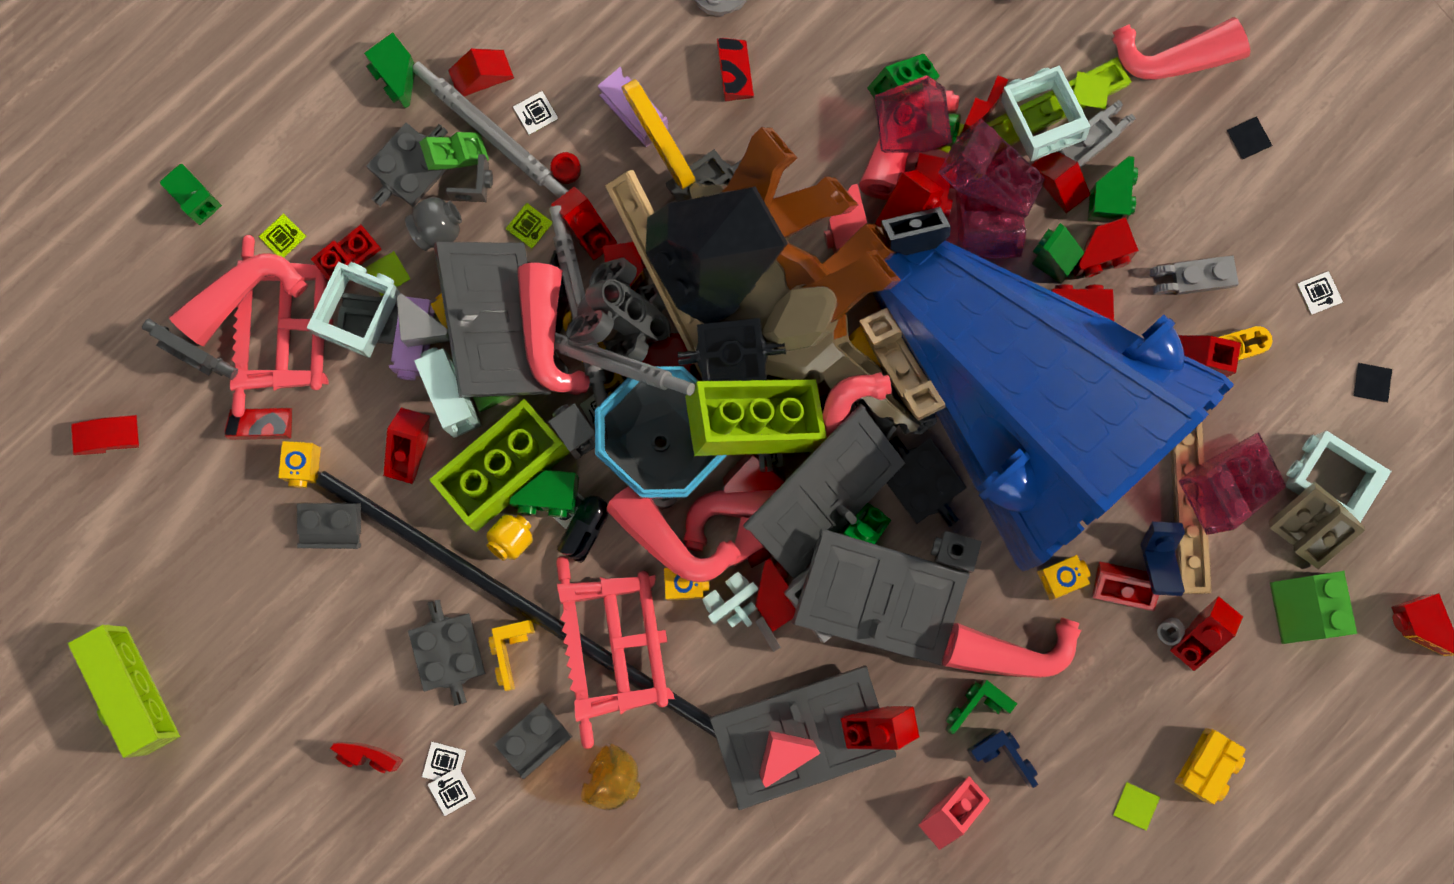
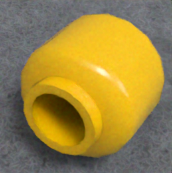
M508 514L503 515L486 534L488 540L487 548L502 561L517 559L533 541L532 534L529 531L531 524L521 515L516 517Z

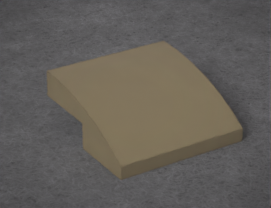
M1315 482L1269 521L1270 529L1294 546L1295 553L1318 570L1365 531V527L1339 501Z

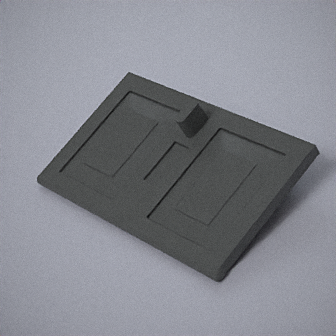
M436 242L434 250L459 398L551 394V391L540 385L532 375L526 356L517 271L519 266L528 263L524 243Z
M860 404L743 526L753 534L785 571L795 579L811 562L818 541L819 531L826 529L839 533L848 523L855 524L857 521L855 515L895 475L905 462L867 413L865 407Z
M821 529L792 623L941 665L969 573Z
M866 665L710 717L738 802V810L896 757L894 750L847 749L841 718L880 708ZM769 731L814 741L820 752L819 755L765 788L759 773Z

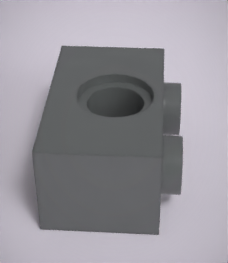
M575 403L570 407L568 404H565L553 412L552 416L554 418L549 420V423L576 460L595 448V432Z

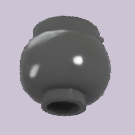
M429 197L414 207L412 214L405 217V223L415 243L422 250L427 251L432 247L434 248L436 242H454L459 236V224L462 223V218L458 209L451 201L446 203L441 198Z

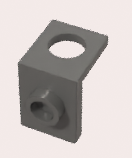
M478 154L476 189L446 188V193L451 201L487 202V188H492L493 172L489 170V162L485 154Z

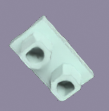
M737 572L725 581L735 595L725 603L716 590L702 599L707 611L710 613L708 617L713 624H716L733 610H735L736 614L727 620L732 628L741 621L747 627L753 624L748 615L757 609L752 602L743 608L739 605L758 592L759 589L754 582L750 584L744 576Z

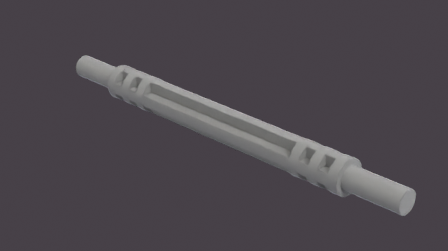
M419 61L413 65V72L431 87V92L539 186L544 185L558 198L568 192L565 187L551 176V171L445 79L435 76Z
M557 205L549 208L556 235L553 240L560 269L563 270L562 277L572 319L577 316L579 303L585 296V291L571 234L567 233L565 221L559 213L561 206ZM583 362L585 373L590 378L589 386H592L596 406L598 407L607 398L604 382H606L604 369Z
M555 332L554 351L662 390L669 388L689 396L695 391L694 383L674 377L669 371L591 344L579 346L565 335Z

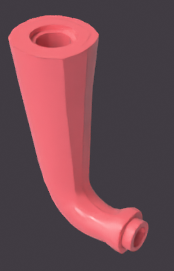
M1235 17L1154 56H1145L1137 50L1135 46L1136 31L1131 29L1130 24L1113 32L1114 38L1112 40L1117 47L1122 66L1130 74L1141 79H1162L1221 66L1250 56V45L1241 23Z
M929 87L918 88L904 95L895 106L881 133L860 180V190L870 197L888 200L902 173L905 172L913 129L919 113L926 109H937L941 113H957L959 95H954L953 90L942 91Z
M271 253L258 254L244 260L222 275L169 316V319L191 340L201 346H205L223 321L264 277L275 276L280 279L284 291L295 298L299 297L306 290L308 284L305 283L306 279L299 275L285 258Z
M526 263L519 266L517 271L524 343L532 375L540 385L550 391L573 395L586 393L590 384L589 376L580 370L572 374L564 373L556 367L553 359L558 298L563 270L544 263Z
M882 372L873 375L852 376L840 381L831 389L823 410L827 438L851 414V406L857 399L871 396L878 400H884L886 395L891 394L889 375L883 376Z
M629 486L616 494L607 505V512L639 544L673 573L688 581L707 582L715 579L728 567L737 563V558L741 556L736 545L729 540L728 542L723 541L719 543L716 552L710 557H694L677 537L653 500L639 497Z
M777 489L724 493V490H719L699 497L691 505L687 513L686 532L683 539L685 547L693 551H703L704 546L707 544L704 526L711 517L724 515L750 518Z
M1061 618L1060 623H1057L1055 626L1057 643L1047 653H1039L984 634L959 623H954L942 659V665L1004 676L1030 678L1054 676L1065 670L1075 656L1077 639L1081 632L1078 629L1080 623Z

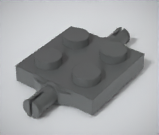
M405 123L366 166L368 170L379 178L383 185L371 198L380 207L392 194L402 198L414 207L448 170H428L419 143L427 136L418 133L408 123ZM438 124L428 137H444L448 134V131Z
M713 149L689 167L697 183L728 185L741 160L731 166L723 161L715 149ZM673 178L666 182V187L676 201L692 199L690 187L693 184L682 190Z
M149 318L143 323L142 329L159 341L156 346L208 376L213 371L220 376L228 377L230 380L236 377L238 369L224 362L222 358L216 359L169 332L168 327H163Z
M440 600L434 601L437 613L434 603L432 601L428 602L427 605L432 621L425 626L408 630L423 691L426 692L440 687L450 688L454 706L460 705L457 692L461 704L467 703L462 684L471 678L486 674L470 614L454 618L444 617Z

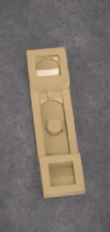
M885 308L860 320L861 328L885 374L889 375L892 386L912 415L919 421L946 408L945 402L931 380L928 381L904 342L901 330L889 310Z

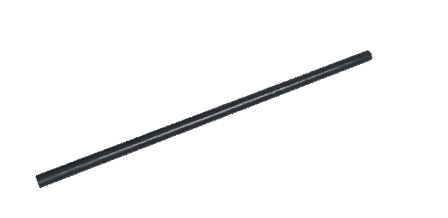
M323 471L318 476L316 484L346 503H361V512L564 641L567 635L562 632L564 622L328 472ZM580 633L582 653L614 673L612 653ZM626 662L630 684L640 690L654 688L652 678ZM673 692L675 699H668L666 707L716 738L710 720L712 716Z

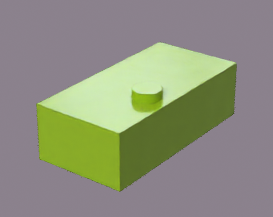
M816 379L697 381L694 393L691 396H685L694 456L813 452L827 439Z
M523 399L429 480L467 526L477 533L510 504V498L544 470H550L570 451L532 406Z
M100 625L68 643L98 705L97 715L103 725L108 726L123 758L148 755L180 737L127 627Z

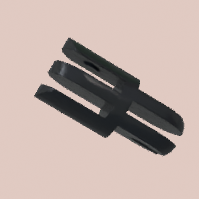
M598 496L585 498L579 505L557 545V550L578 563L585 561L608 517V504Z

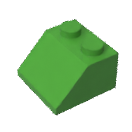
M1345 571L1270 582L1282 644L1357 634Z

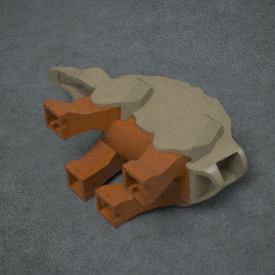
M761 127L751 137L746 153L728 185H705L695 182L690 187L693 199L700 196H710L721 192L756 186L787 243L791 236L826 217L850 213L858 206L857 202L835 177L826 176L817 185L773 198L783 171L797 159V156L788 148L775 130L769 127ZM865 224L823 264L816 256L788 243L768 271L756 282V286L751 293L747 294L740 303L738 310L720 322L761 318L762 334L766 343H785L784 347H775L774 350L786 348V354L768 356L766 362L767 375L791 380L816 379L817 384L826 381L830 389L840 381L852 376L873 375L882 372L884 376L880 366L860 352L850 342L846 313L869 292L892 289L901 281L885 262L897 252L890 249L885 235L875 224ZM892 392L886 395L884 400H878L871 396L862 397L879 417H892L895 424H905L912 432L916 431L921 425V422L894 397Z

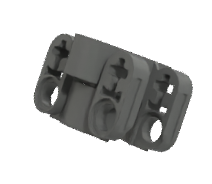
M619 258L602 263L594 270L589 280L590 286L586 291V295L579 303L577 316L567 328L566 337L579 346H585L603 341L614 328L617 330V333L613 338L606 341L607 347L605 350L642 362L648 353V344L665 340L669 336L671 329L669 320L662 313L666 306L655 284L639 287L636 289V292L632 290L630 284L636 276L637 268L625 258Z

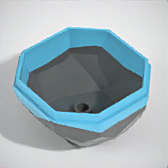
M657 366L671 372L674 377L694 384L698 381L683 366ZM627 378L595 409V455L641 498H687L727 455L694 456L685 399L686 394L669 388L662 390ZM663 439L666 441V446L662 448L657 447L655 441Z

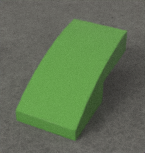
M456 132L450 138L425 137L419 142L428 170L477 165L478 154H485L487 160H489L480 133Z

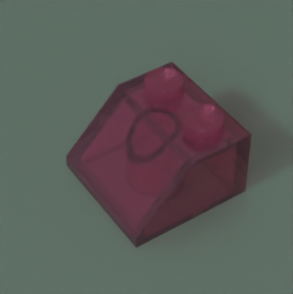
M928 75L875 95L882 152H928L952 143L945 87Z

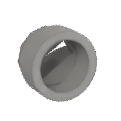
M1177 618L1165 619L1157 629L1158 637L1167 645H1176L1185 635V626ZM1171 627L1175 628L1171 634L1167 631Z

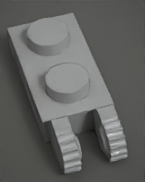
M1118 100L1104 112L1100 111L1088 121L1091 127L1086 140L1057 152L1077 161L1081 168L1118 138L1122 131L1130 126L1136 118L1130 114L1115 126L1109 118L1121 110L1123 104Z
M1234 255L1178 262L1172 265L1157 266L1149 270L1152 277L1172 275L1174 283L1154 286V295L1172 293L1181 295L1234 288L1239 285Z

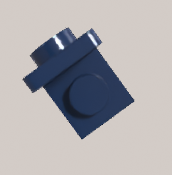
M1152 521L1140 544L1154 595L1182 596L1185 592L1175 555V550L1185 534L1182 523Z
M997 729L967 749L974 761L979 762L983 760L984 763H987L1000 754L998 749L1002 747L1027 786L1034 788L1038 785L1034 778L1038 775L1037 771L1028 759L1022 760L1016 751L1020 746L1010 732L1005 734L1003 730Z

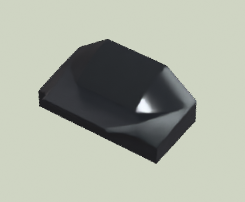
M941 207L881 221V228L890 249L903 255L935 249L951 233V226Z

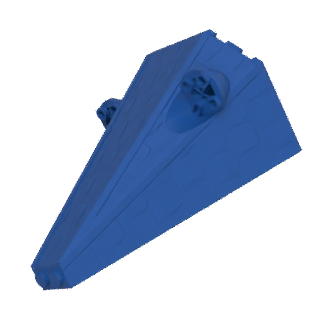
M946 240L937 248L910 255H903L897 252L885 262L901 281L892 289L872 292L881 309L887 308L901 330L902 338L928 381L931 380L945 402L946 408L938 411L936 414L978 491V496L983 500L1015 564L1022 571L1044 564L1063 545H1067L1085 529L1080 524L1082 520L1089 525L1093 520L1098 519L1190 434L1209 415L1206 411L1215 408L1224 398L1223 395L1234 386L1224 374L1184 356L1181 340L1173 327L1175 322L1171 318L1168 319L1165 315L1161 316L1142 334L1144 337L1142 338L1116 322Z

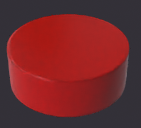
M562 152L557 154L551 161V172L558 182L570 184L579 178L581 165L574 154Z

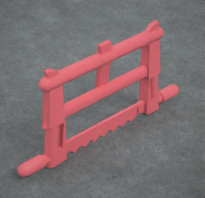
M245 235L243 237L241 254L243 260H238L237 265L254 256L255 240L253 236ZM291 263L296 272L306 280H315V311L327 286V279L316 265ZM266 276L260 280L280 281L275 370H248L253 289L237 306L239 309L234 314L238 320L233 326L237 331L232 337L236 340L232 349L236 353L231 360L235 363L238 373L233 380H230V390L235 391L232 400V414L238 418L242 417L245 412L246 394L244 390L273 387L275 391L281 388L310 386L312 390L317 391L321 389L322 384L329 385L328 378L323 373L324 339L312 334L311 370H288L290 330L309 331L307 326L310 319H291L292 295L284 291L281 280L275 276ZM330 319L328 324L333 325V319Z
M560 556L556 560L558 579L561 584H557V589L564 610L560 618L561 621L565 622L562 632L567 634L563 642L568 645L565 655L570 657L566 666L571 668L568 678L573 680L570 690L575 692L576 696L574 701L576 722L580 721L581 744L585 749H590L594 745L590 718L619 710L621 715L627 710L654 703L663 708L668 705V699H675L673 692L666 687L660 649L661 643H667L666 630H657L651 590L655 585V575L649 577L646 571H640L637 577L611 579L600 577L601 582L570 583L571 575L568 558ZM639 592L645 633L622 637L616 596ZM604 598L617 694L589 698L575 602ZM647 646L654 688L630 692L624 648Z

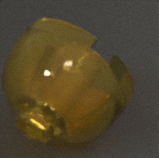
M610 744V747L605 745L596 755L587 772L592 774L590 784L583 783L581 799L582 802L602 810H615L626 804L629 799L633 800L637 796L641 784L638 782V766L631 754L614 744Z

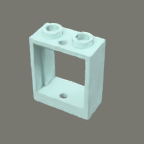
M1060 65L1052 69L1043 68L1024 80L1020 78L1015 79L1004 87L1001 102L1030 161L1086 140L1091 126ZM1052 89L1069 123L1033 137L1017 102Z
M338 262L308 323L307 329L317 337L370 358L400 292L394 285L395 281L383 274L378 273L375 277L367 274V269L356 263L350 262L349 265ZM349 280L384 294L364 338L328 324Z
M431 348L421 353V358L414 360L442 428L455 438L482 426L470 397L459 398L454 363L450 355L443 348L439 350L438 348Z
M1328 431L1311 435L1302 448L1305 453L1301 460H1296L1286 474L1289 479L1285 487L1298 495L1308 488L1311 483L1306 478L1324 449L1328 448L1366 472L1347 505L1341 503L1361 523L1392 471Z

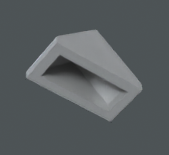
M402 293L397 296L400 337L407 347L450 342L447 328Z

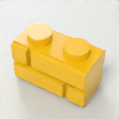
M1205 728L1174 783L1202 801L1215 805L1216 801L1221 802L1226 797L1230 788L1227 782L1232 773L1237 774L1242 769L1245 763V758L1242 756L1246 749L1218 731Z

